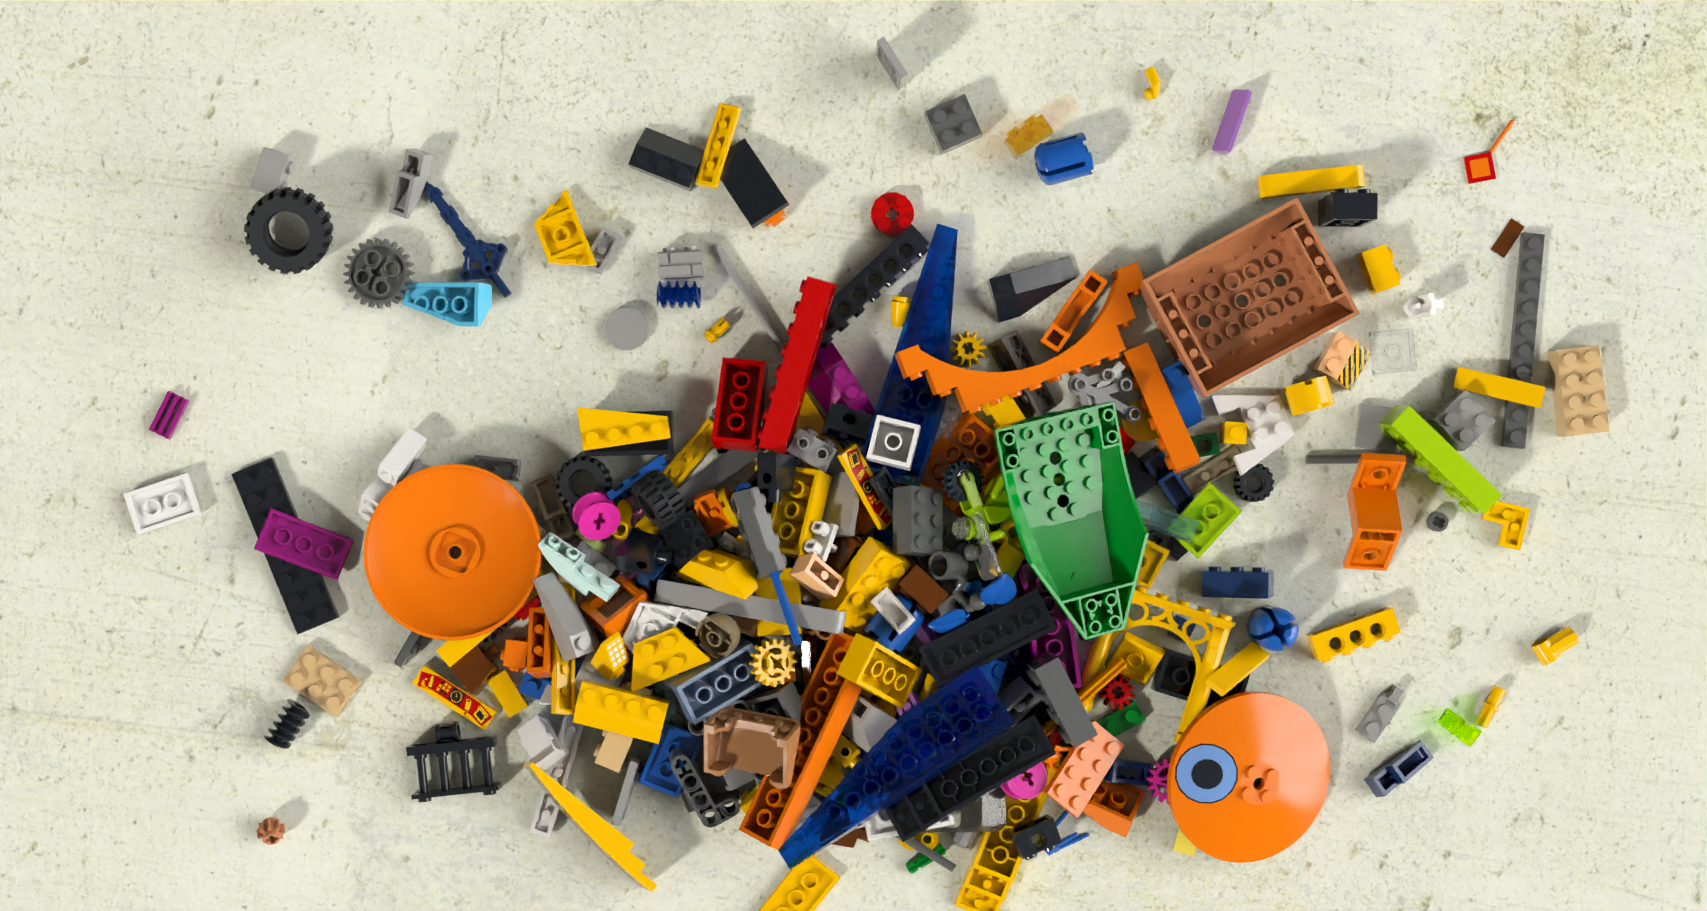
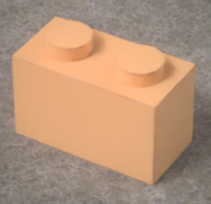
M814 553L798 557L789 574L819 600L836 597L845 580Z

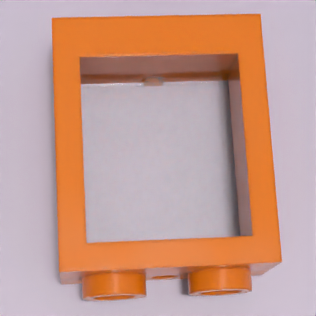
M621 575L613 579L620 586L618 591L607 602L594 594L579 606L592 626L607 638L617 631L621 633L629 626L639 602H648L649 599L648 594L642 588L638 589L632 580H626Z

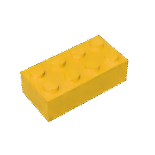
M869 536L840 575L845 580L836 597L824 599L818 606L820 608L846 612L844 627L861 633L877 611L870 601L886 587L892 591L911 564L903 555L893 554L892 547Z
M856 633L836 674L882 700L903 709L922 669L876 641Z

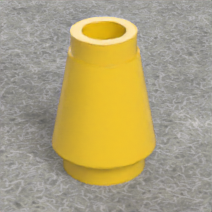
M893 295V300H891L892 326L905 327L912 304L910 297Z

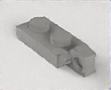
M1393 685L1388 694L1383 692L1381 695H1378L1355 731L1372 743H1375L1401 704L1398 700L1404 691Z

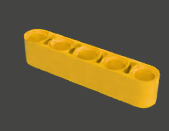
M1362 165L1269 174L1257 177L1260 199L1365 187Z

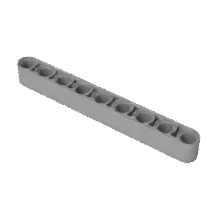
M658 580L655 602L787 625L779 600L749 596L744 600L711 588ZM789 602L797 627L843 635L846 612Z

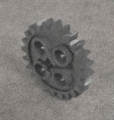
M375 238L373 243L372 240L367 239V246L359 243L360 250L352 249L355 254L354 257L347 255L351 262L350 264H344L346 268H349L348 272L343 273V275L349 276V279L344 284L351 285L348 292H356L353 298L356 300L361 298L360 304L365 305L368 302V307L374 308L376 304L378 309H382L384 303L386 307L390 308L391 301L399 304L397 297L406 298L403 293L404 290L411 291L407 284L414 283L412 279H409V275L415 274V272L409 270V267L414 264L406 261L410 257L409 254L402 255L405 250L403 247L396 249L398 243L392 242L390 244L388 239H384L381 242L380 238ZM374 253H377L379 258L376 264L371 262V256ZM395 263L397 265V272L392 275L389 269ZM377 270H380V273H382L381 277H378V274H376ZM366 272L368 274V281L363 284L361 275ZM385 282L387 291L382 294L379 287Z

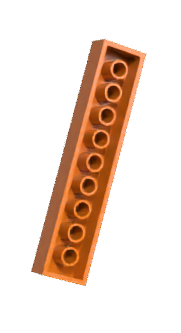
M834 633L828 640L801 697L800 736L791 784L787 789H778L770 784V776L764 775L739 827V830L783 852L786 851L862 690L858 685L836 674L840 663L850 647V643L854 639V637L843 633V635Z

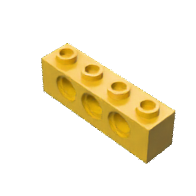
M1384 607L1315 631L1306 636L1314 659L1326 663L1334 660V656L1342 653L1343 656L1355 652L1354 649L1362 646L1363 649L1376 645L1375 642L1383 639V642L1395 639V635L1401 633L1393 608ZM1374 623H1377L1379 627L1376 634H1372L1370 631V627ZM1356 630L1358 638L1352 642L1350 633ZM1333 637H1336L1338 645L1332 649L1329 642Z

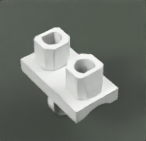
M1434 293L1408 297L1404 302L1403 309L1408 315V319L1436 315V311L1444 309L1443 298H1434Z
M814 521L811 529L815 534L813 539L806 541L804 546L807 555L814 553L823 562H826L829 553L837 551V546L833 542L839 526L823 521Z

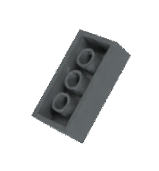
M1047 651L1027 662L1028 670H1026V673L1031 682L1038 686L1036 692L1040 700L1048 705L1046 712L1050 719L1054 720L1058 725L1055 729L1062 740L1064 739L1066 744L1070 743L1072 746L1077 747L1097 736L1098 733L1059 658L1050 651Z

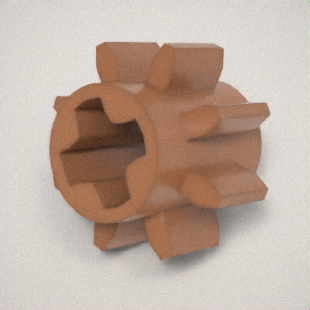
M274 817L264 819L262 823H259L257 838H262L263 843L267 845L278 843L280 839H283V833H285L284 823L280 824L279 819Z

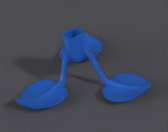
M1006 572L985 588L980 581L970 582L966 586L967 600H970L972 594L980 593L982 602L986 603L985 609L987 613L991 612L988 604H1005L1015 597L1017 591L1013 579ZM964 609L949 611L928 623V627L940 634L946 635L966 625V618L970 616V612H965Z

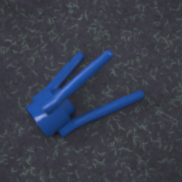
M1064 810L1055 821L1056 827L1067 816L1068 811ZM1074 832L1061 839L1062 843L1057 844L1055 849L1045 852L1050 856L1054 852L1056 853L1088 837L1089 833L1078 836V833Z

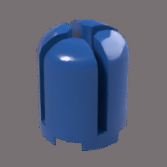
M1083 132L1040 143L1036 146L1034 152L1036 170L1040 179L1046 185L1051 186L1093 174L1091 171L1094 169L1091 152H1088L1087 146L1083 144V141L1087 140Z
M893 593L916 621L899 635L882 614L877 611L863 630L867 633L871 630L870 636L891 651L895 649L894 653L899 655L923 624L925 614L915 606V603L910 598H907L902 593Z
M1265 605L1258 607L1252 612L1248 621L1247 631L1254 643L1267 650L1278 652L1283 651V647L1289 648L1294 644L1298 637L1299 627L1297 623L1292 622L1295 620V617L1289 611Z

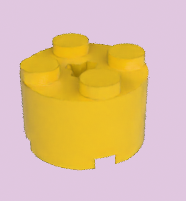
M1326 375L1284 387L1292 416L1335 405Z

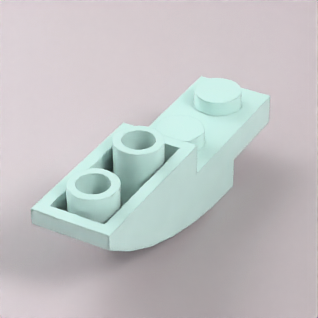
M550 532L539 542L538 547L551 566L570 585L585 596L591 591L607 602L618 591L620 584L584 562L586 555Z

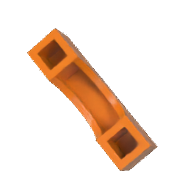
M1089 269L1038 343L1054 354L1059 353L1082 316L1098 297L1108 281Z

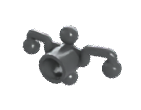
M943 524V536H944L945 533H946V528H945V525ZM968 544L963 548V553L951 551L948 547H943V551L935 552L929 558L928 569L931 576L936 579L939 586L946 587L952 583V593L965 611L973 612L983 609L986 603L982 602L980 593L972 594L968 601L961 591L967 583L968 561H974L979 557V547L975 544Z

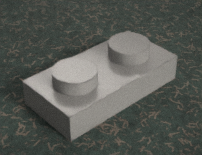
M603 226L591 247L597 265L586 267L602 275L623 237Z

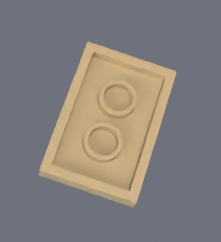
M307 645L283 682L337 718L362 683V680L312 646Z

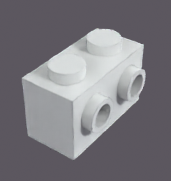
M537 715L517 730L520 736L519 741L529 754V761L537 767L546 770L566 755L548 719Z

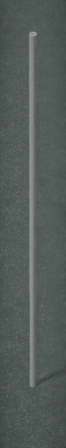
M721 244L715 245L713 247L714 251L781 353L784 345L783 340ZM807 386L806 393L825 421L826 412L810 387ZM836 439L843 451L850 446L848 442ZM912 556L916 564L932 577L924 558ZM1004 682L1000 684L998 690L1000 693L1006 688Z

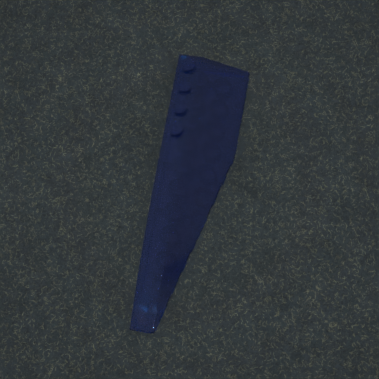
M937 223L894 354L919 345L920 350L949 364L957 229ZM893 355L861 454L873 474L880 467L886 466L895 483L904 486H920L946 407V396L940 397V394L933 396L924 372H922V377L911 381L910 377L904 379L895 355ZM877 415L920 425L921 430L910 471L867 460L866 457Z
M976 664L904 712L898 718L896 723L873 745L865 757L842 779L834 791L811 813L802 826L780 847L778 851L789 869L799 865L872 819L1016 723L979 666Z

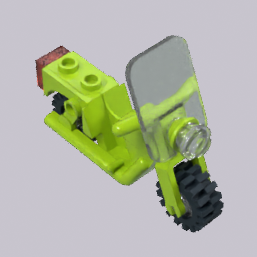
M962 460L951 464L945 469L946 472L942 474V477L945 479L941 481V484H945L946 487L943 490L944 492H949L947 496L949 498L953 497L952 500L954 501L959 500L962 512L968 515L967 518H958L953 523L952 532L957 539L962 540L964 538L969 544H975L979 547L980 555L975 560L981 578L987 581L1001 576V569L991 542L1006 536L1004 529L989 533V526L1007 523L1013 519L1006 497L1002 473L991 478L981 499L979 493L983 490L981 486L985 484V481H981L984 478V474H979L981 468H975L976 463L970 464L969 460ZM1059 473L1053 478L1055 485L1061 482L1062 478ZM1062 494L1058 497L1057 503L1060 507L1066 506L1068 498Z

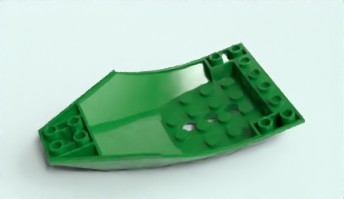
M1115 402L1082 405L1006 423L996 428L994 434L1006 497L1028 564L1084 640L1125 629L1149 533L1139 512L1127 471ZM1052 452H1056L1058 455V459L1054 464L1050 462ZM1059 473L1062 479L1060 484L1055 485L1053 478ZM1062 494L1068 498V502L1064 507H1060L1057 503L1058 497Z

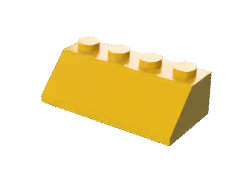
M796 467L792 491H782L781 503H773L771 512L773 520L772 529L779 537V549L785 556L798 558L807 555L804 546L806 541L813 539L815 534L811 529L813 522L822 521L832 476L821 470Z
M584 679L578 694L573 722L659 744L670 701Z

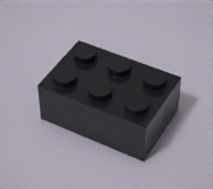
M1335 189V192H1330V195H1325L1323 199L1318 201V227H1362L1377 220L1378 193H1371V189H1358L1357 192L1349 193V189Z

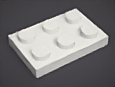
M188 473L124 494L137 535L202 514Z

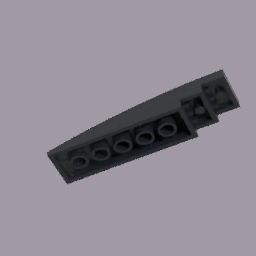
M1033 715L919 779L918 782L881 804L904 843L1057 753L1036 716Z

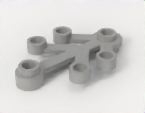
M1104 368L1099 373L1087 377L1081 373L1070 377L1068 388L1071 393L1078 396L1080 406L1089 404L1088 394L1093 397L1095 404L1114 401L1116 410L1122 413L1123 419L1127 422H1137L1141 418V410L1138 406L1125 405L1109 396L1118 391L1131 390L1133 383L1129 378H1121L1117 383L1096 389L1091 385L1102 380L1112 381L1114 379L1115 373L1112 369ZM1106 371L1110 373V376L1107 379L1105 378ZM1079 380L1082 382L1081 388L1077 387V382ZM1124 381L1128 383L1126 388H1123ZM1133 410L1136 411V416L1134 418L1131 416V412Z

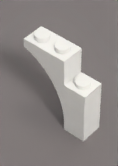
M408 428L379 465L376 477L362 493L358 513L363 519L370 521L374 510L390 489L403 480L415 459L424 451L427 438Z

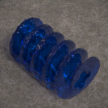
M658 281L657 307L660 302L662 308H666L669 302L670 307L675 308L678 302L679 308H683L686 302L688 308H692L695 302L696 307L700 309L701 285L698 287L696 281H693L692 286L689 287L687 281H685L683 287H680L679 282L676 281L674 287H672L670 281H667L666 286L663 287L661 281Z

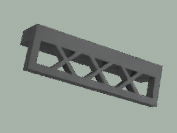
M1017 330L987 345L1001 372L1025 369L1020 362L1021 358L1024 359L1026 368L1036 366ZM1010 338H1013L1016 343V349L1012 347L1009 341ZM1045 382L1041 383V388L1030 391L1029 388L1021 390L1022 395L1015 397L1026 419L1040 416L1057 407ZM1041 397L1045 399L1048 405L1045 408L1040 400Z

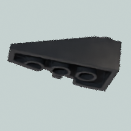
M1066 258L989 279L987 283L999 323L1022 316L1076 279L1071 259Z

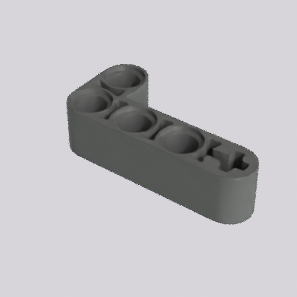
M675 748L670 752L669 761L671 768L704 826L708 828L716 827L739 813L740 805L734 792L725 791L712 797L688 752L683 748ZM677 759H681L685 767L681 768V765ZM688 776L695 777L694 780L690 782L685 781V778ZM698 794L705 795L702 799H695V796ZM728 801L734 802L730 807L724 806ZM714 812L712 817H705L706 813Z

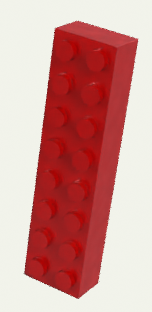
M807 276V279H803L799 289V292L802 293L801 300L796 301L793 314H796L795 321L790 322L787 335H790L788 343H784L781 356L784 359L782 364H778L775 377L778 380L776 385L771 387L769 398L772 401L770 406L765 408L763 420H766L764 427L759 429L757 441H760L758 447L781 454L788 452L787 450L792 442L837 286L835 283Z

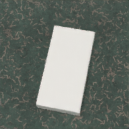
M888 587L884 588L870 601L899 635L916 621Z

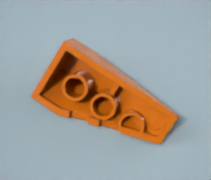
M1102 780L1082 812L1105 829L1126 838L1146 792L1130 784H1114Z

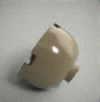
M714 613L705 617L696 626L695 631L696 637L699 636L701 641L699 643L700 648L713 658L728 657L739 645L741 636L740 628L736 621L723 613Z

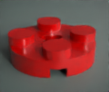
M896 192L881 195L875 200L871 209L873 225L887 236L900 235L912 224L914 219L912 203L905 195ZM891 208H894V211L899 213V215L895 216V220H891V217L886 216V213L890 212Z

